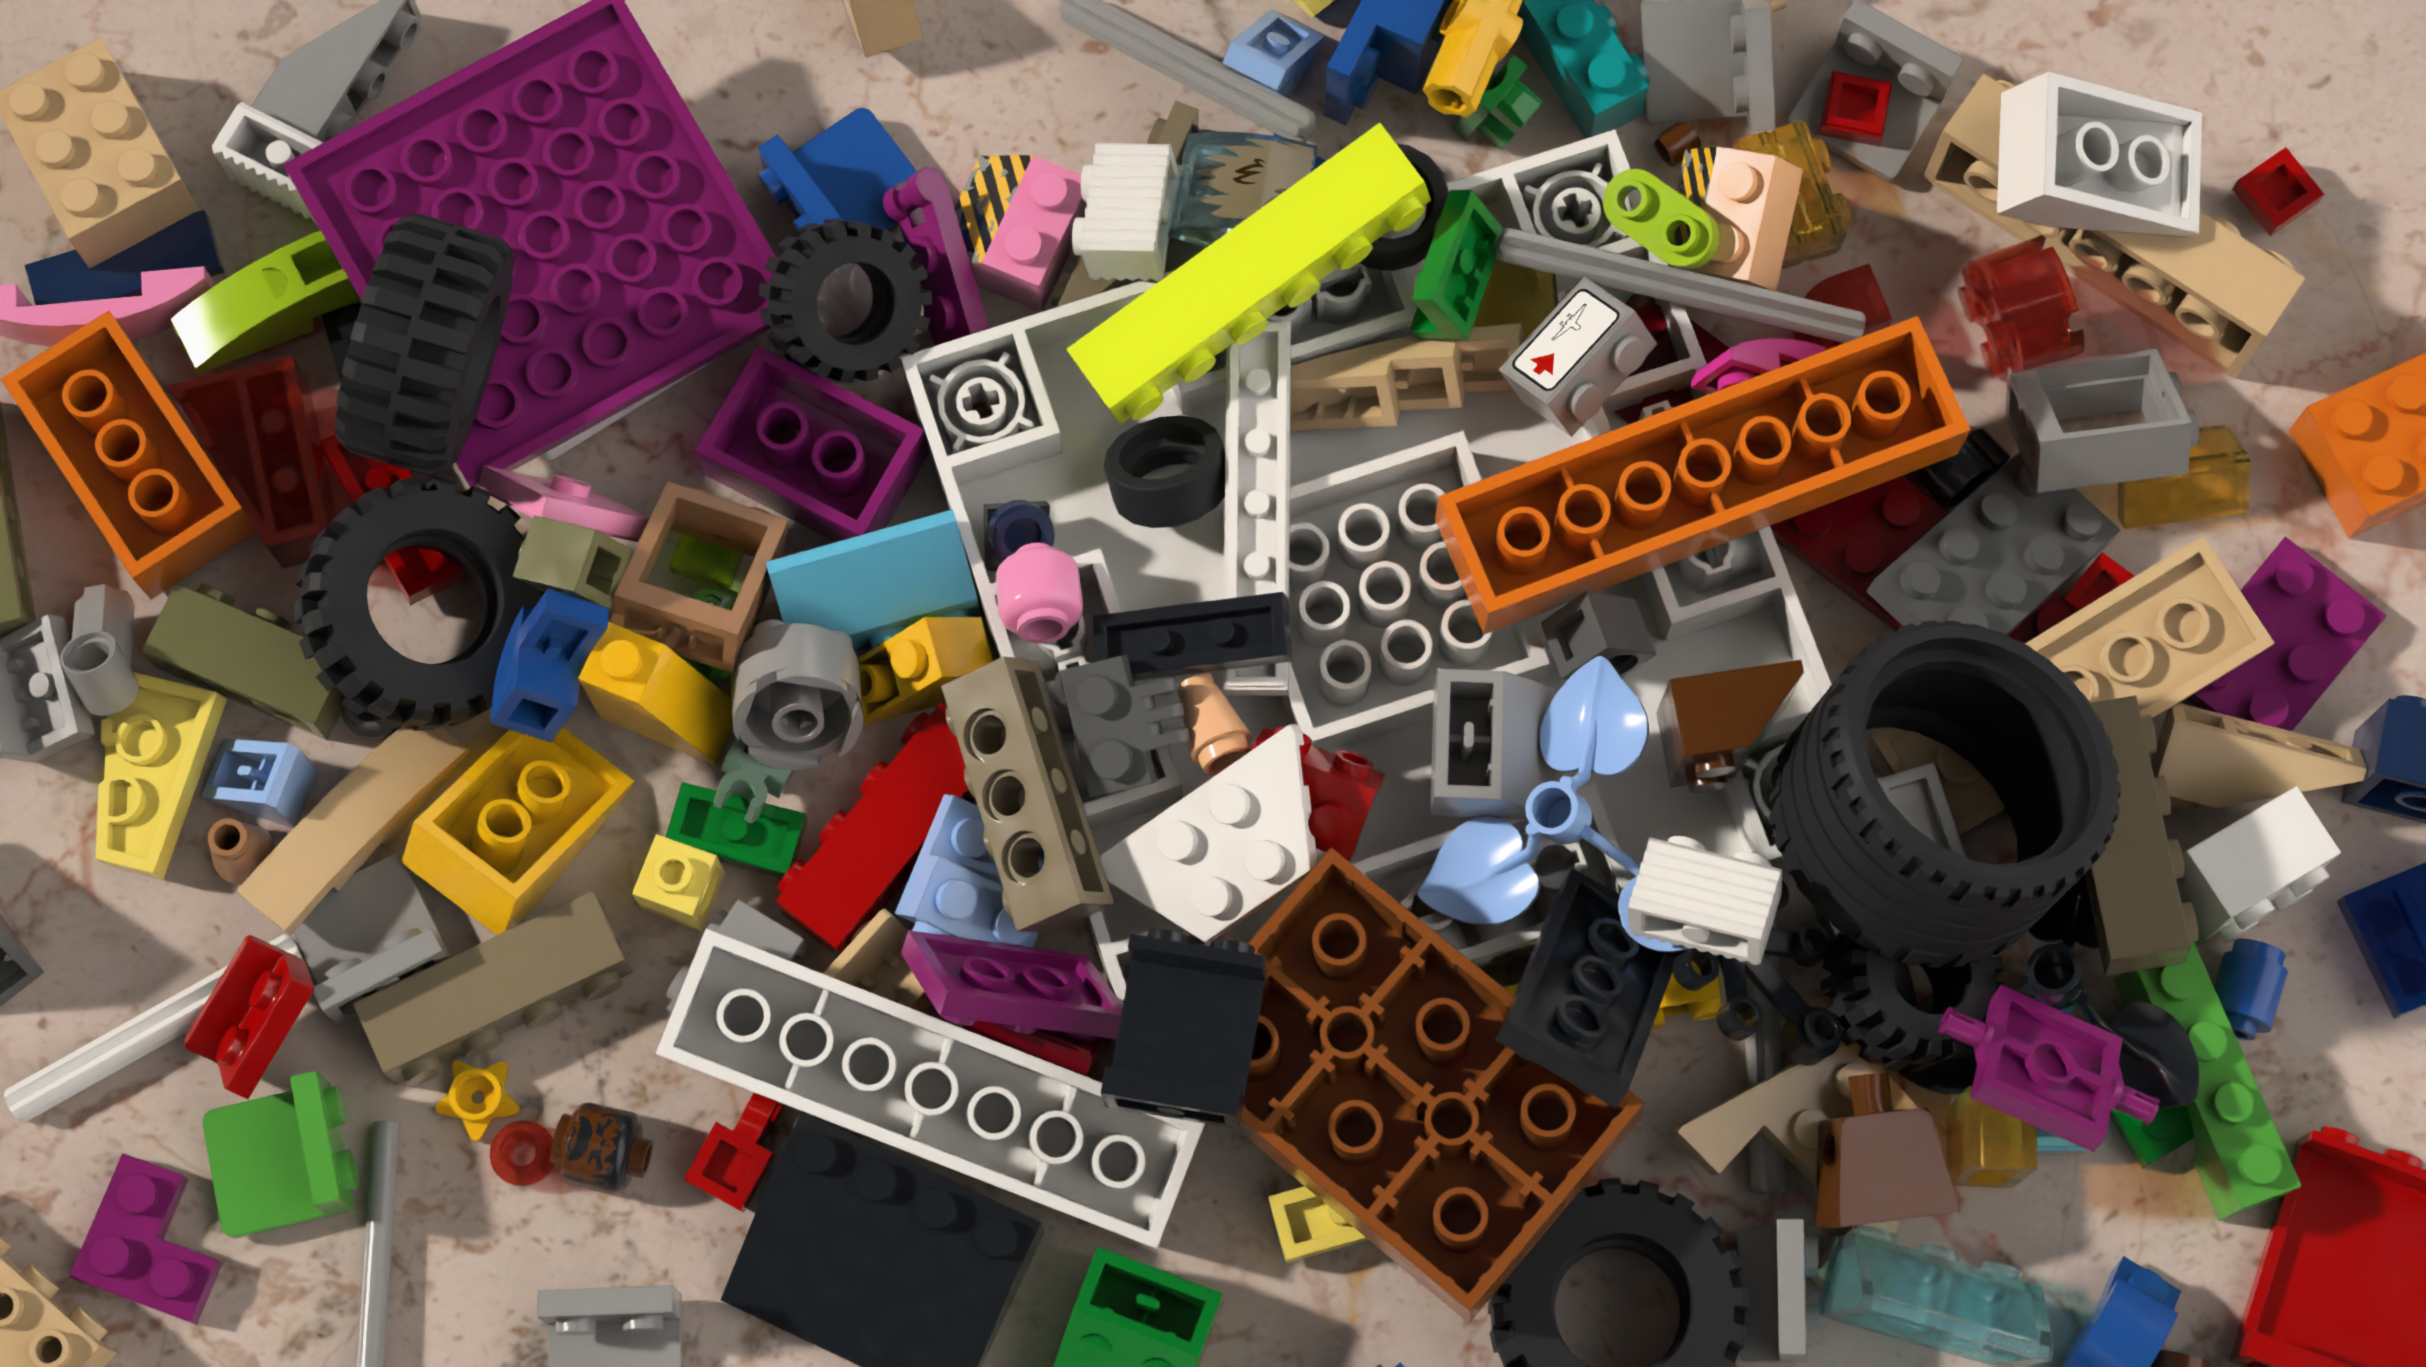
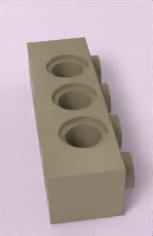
M1003 656L942 685L941 688L947 704L946 721L951 732L958 740L966 766L964 771L965 782L968 790L977 801L985 827L983 831L984 844L990 856L995 860L1004 889L1002 892L1003 906L1010 919L1014 921L1016 931L1053 932L1115 905L1038 661ZM1005 726L1006 739L1002 747L1000 735L1003 727ZM1022 787H1024L1025 801L1021 808L1019 794ZM1043 848L1044 864L1040 870L1038 855L1040 849Z

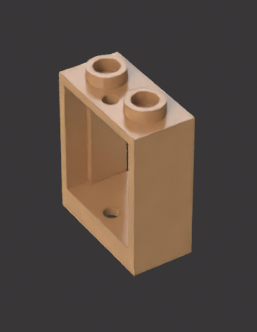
M667 481L614 593L611 623L660 642L669 647L678 656L733 673L743 643L748 640L772 585L766 562L784 557L788 520L772 515L761 508L747 507L713 496L699 488H688ZM670 530L755 557L732 610L646 583Z

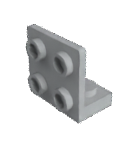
M1645 0L1641 3L1643 59L1650 78L1646 95V113L1650 123L1746 116L1751 132L1776 130L1771 9L1768 0Z
M1854 0L1843 18L1834 45L1790 113L1787 125L1888 183L1894 182L1951 90L1964 57L1865 2ZM1832 70L1893 82L1883 139L1879 147L1819 135L1827 87Z
M393 854L355 873L339 892L332 888L293 932L317 983L314 986L315 990L313 993L321 1010L337 1025L358 1016L353 1003L451 957L409 868L401 863L403 857L400 854Z
M673 1285L538 1290L537 1317L548 1324V1367H682V1294Z

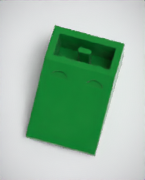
M1097 1246L1072 1310L1053 1367H1199L1223 1304V1293Z

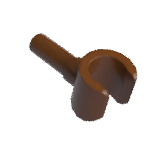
M1684 122L1674 124L1662 132L1654 142L1656 151L1670 166H1674L1683 160L1685 149L1702 148L1701 140L1694 127Z

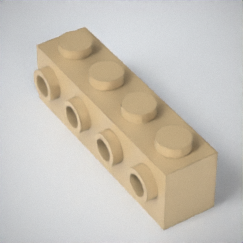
M0 1234V1367H105L117 1354L101 1340L109 1330L81 1306L78 1305L71 1313L54 1298V1295L61 1288L38 1267L29 1263L22 1270L5 1254L13 1246Z

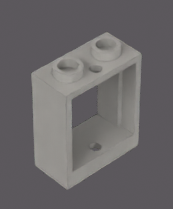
M2157 348L2008 367L2005 418L2037 493L2188 474L2190 448L2197 447L2199 443L2198 420L2193 409L2186 410L2181 400V387L2178 376L2175 372L2167 371ZM2142 410L2147 423L2063 433L2058 420Z

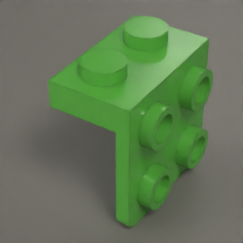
M317 1071L290 1076L292 1091L211 1109L204 1115L202 1124L222 1231L229 1237L241 1238L356 1210L352 1189L359 1187L358 1172L351 1150H344L340 1125L347 1123L344 1099L339 1086H332V1083Z

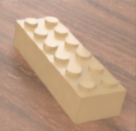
M1983 73L1943 129L1922 178L2237 379L2306 278L2296 272L2293 264L2283 255L2271 250H2261L2241 237L2239 230L2231 222L2218 216L2209 217L2202 211L2199 214V234L2191 237L2047 227L1997 214L2001 93L2015 87V85L2003 80L1995 81Z

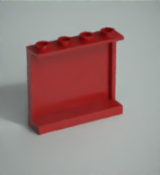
M2328 1126L2321 1127L2320 1132L2312 1130L2297 1140L2291 1163L2301 1183V1187L2278 1200L2229 1362L2242 1367H2426V1170L2422 1169L2424 1162L2420 1158L2392 1149L2384 1150L2383 1154L2359 1146L2360 1138L2348 1131Z

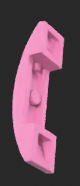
M204 266L141 272L142 296L35 306L30 303L16 284L0 285V336L30 344L53 346L110 310L131 340L139 339L173 327L171 318L216 284Z

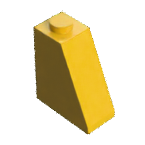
M608 622L607 630L592 649L578 678L599 717L716 766L733 731L731 698L666 645Z

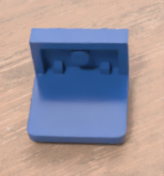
M858 108L793 152H791L778 134L758 147L763 171L757 174L768 195L777 205L785 202L795 214L797 219L793 221V224L799 235H801L800 227L809 223L821 225L824 224V219L853 220L883 228L889 232L899 226V222L891 219L886 213L883 206V197L888 189L900 182H907V179L917 170L869 109Z

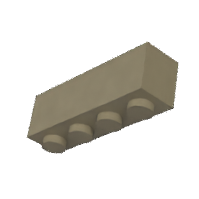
M2136 695L2092 702L2090 705L2100 717L2105 732L2111 740L2113 755L2117 760L2119 768L2117 780L2121 784V796L2117 799L2120 810L2118 819L2113 823L2115 830L2112 838L2106 844V849L2100 858L2084 874L2104 974L2108 976L2183 964L2191 949L2190 942L2198 941V924L2192 903H2181L2176 879L2184 878V860L2178 839H2167L2163 816L2171 814V804L2164 776L2154 778L2149 754L2157 753V738L2152 717L2150 714L2140 715Z
M590 891L353 1003V1006L383 1073L395 1084L405 1081L408 1086H412L440 1074L443 1071L441 1063L465 1052L467 1057H475L496 1048L503 1042L501 1035L523 1024L528 1029H533L552 1022L563 1014L561 1006L584 995L588 1001L611 994L623 985L621 978L633 973V970L602 903L594 891Z

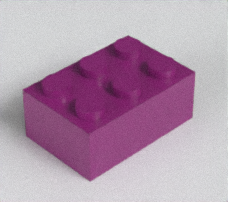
M757 345L697 446L695 453L705 476L834 542H838L887 527L926 460L929 450L923 428Z

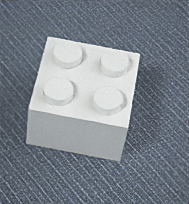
M2297 786L2188 849L2183 854L2185 875L2184 878L2176 880L2181 903L2191 902L2194 907L2198 924V940L2201 944L2219 933L2225 943L2230 942L2259 924L2258 920L2274 911L2275 908L2272 902L2275 903L2279 911H2282L2313 892L2314 887L2330 877L2324 867L2335 859L2341 851Z

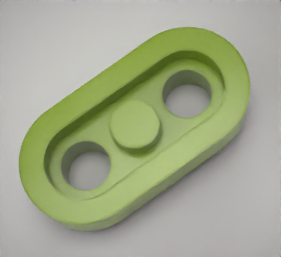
M1628 169L1617 174L1608 183L1603 195V209L1607 219L1612 225L1658 258L1676 268L1694 270L1704 266L1714 257L1720 242V231L1717 222L1707 211L1663 180L1642 169ZM1633 190H1639L1641 193L1639 206L1634 210L1627 211L1625 207L1626 196ZM1683 224H1688L1690 227L1688 241L1683 245L1676 246L1673 238L1675 230Z

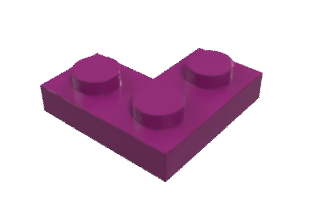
M122 1153L69 1277L197 1325L223 1263L163 1240L189 1179L178 1173Z

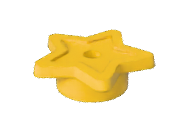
M455 1060L452 1063L453 1082L449 1093L436 1104V1113L461 1118L472 1141L482 1139L493 1119L518 1115L520 1107L505 1091L509 1071L508 1063L500 1061L485 1069L473 1068L460 1060ZM476 1092H483L484 1100L481 1103H474L473 1095Z

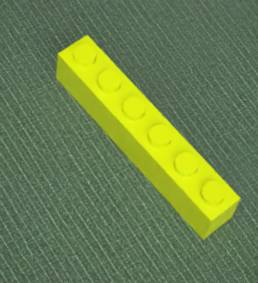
M1378 123L1066 350L1120 425L1130 417L1133 420L1144 418L1160 406L1164 400L1162 394L1182 380L1189 383L1206 374L1216 363L1215 356L1231 344L1236 342L1237 345H1243L1261 334L1268 325L1267 319L1287 304L1291 308L1296 307L1310 299L1319 290L1321 285L1319 281L1338 267L1346 270L1360 263L1372 251L1373 246L1371 244L1391 229L1394 232H1400L1414 224L1425 212L1424 205L1431 201L1425 181L1382 124Z

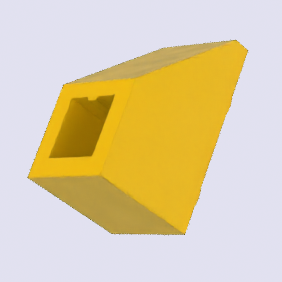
M924 617L858 657L863 725L875 724L938 706L940 703L945 704L942 685L993 662L981 617Z

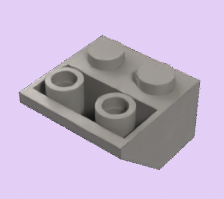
M1438 668L1433 697L1430 815L1456 817L1491 816L1495 818L1527 819L1525 808L1530 793L1542 783L1549 781L1560 782V779L1563 777V772L1551 768L1545 762L1539 742L1540 726L1543 717L1560 689L1506 671Z

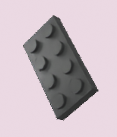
M2019 452L1878 575L1866 592L1902 626L1907 624L1918 626L1922 621L1935 620L1938 623H1943L1949 620L1959 621L1962 624L1970 625L1972 623L1984 626L1986 629L1996 630L2009 636L2106 548L2120 532V529L2076 488L2037 493Z

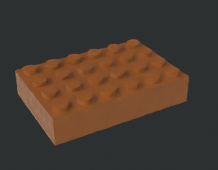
M1330 848L1247 943L1255 947L1254 954L1265 956L1267 976L1240 1129L1237 1130L1467 1323H1470L1639 1122L1645 1102L1628 1090L1615 1108L1594 1095L1581 1091L1574 1084L1535 1062L1520 1057L1515 1051L1495 1041L1514 996L1344 857Z

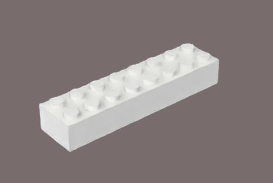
M705 929L656 1051V1055L1156 1249L1205 1123L1105 1107L1101 1096L1102 1083L709 929Z

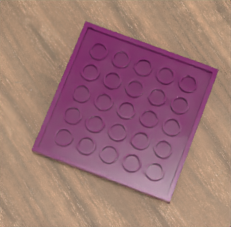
M591 0L283 164L285 171L361 301L366 286L369 285L377 257L382 253L384 242L389 232H393L394 224L399 219H402V217L415 213L427 215L503 238L513 250V257L515 258V267L512 272L513 283L509 294V305L501 331L499 347L494 357L492 371L482 396L478 414L474 418L467 442L462 447L461 455L457 462H455L469 487L473 485L478 487L484 465L513 471L772 328L770 325L762 323L759 310L768 308L767 298L758 295L760 282L769 284L772 272L765 270L764 267L769 257H777L624 0Z

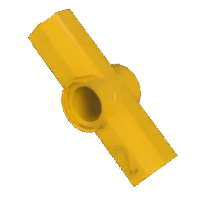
M1523 0L1452 1L1441 21L1439 32L1445 35V38L1422 89L1429 99L1428 104L1444 115L1454 114L1465 118L1477 110L1495 65L1510 51L1521 31L1523 19L1517 16Z

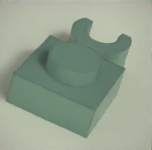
M736 738L726 755L721 771L727 774L722 777L714 797V806L721 809L727 798L731 796L743 797L750 804L744 820L753 823L760 817L768 793L780 798L795 771L776 769L757 762L749 755L748 746L740 738L739 741Z

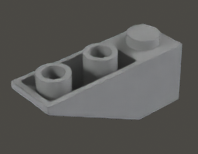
M380 0L283 57L251 107L323 143L356 126L355 119L367 100L372 101L376 99L382 92L388 78V68L400 50H407L418 35L421 24L420 18L422 16L415 1Z

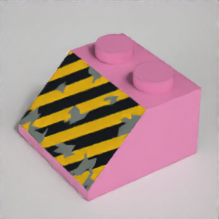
M1034 155L979 156L954 208L977 286L1040 312L1043 311L1073 248L1072 229L1076 217L1085 218L1087 202L1083 201L1081 195V174Z

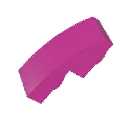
M1783 338L1756 339L1743 342L1729 348L1690 376L1691 388L1711 394L1823 352L1826 349L1825 346Z

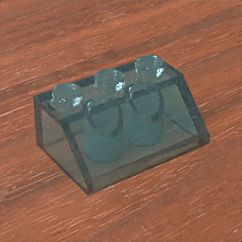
M1858 1226L1857 1233L1833 1238L1819 1301V1316L1995 1367H2016L2052 1361L2054 1345L2043 1288L2021 1281V1270L1995 1262H1982L1981 1269L1958 1262L1959 1252L1939 1245L1920 1244L1919 1251L1897 1245L1898 1235L1896 1233L1872 1226Z

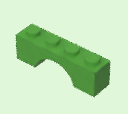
M2190 942L2191 949L2183 964L2121 973L2114 981L2124 1004L2139 1001L2164 1009L2181 1024L2192 1043L2198 1061L2200 1079L2197 1098L2191 1104L2186 1105L2194 1134L2193 1162L2218 1220L2222 1221L2277 1200L2301 1187V1183L2195 943Z

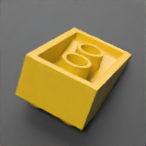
M564 727L560 729L552 742L509 729L413 822L401 863L495 935H499L516 927L546 896L632 789L635 781Z

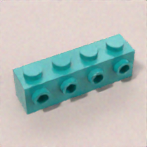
M1594 0L1522 1L1517 16L1523 19V25L1519 34L1585 138L1616 130L1642 115L1648 85L1650 84L1649 74L1640 57L1635 52L1627 54L1617 38L1618 27L1616 21L1604 3L1596 4Z

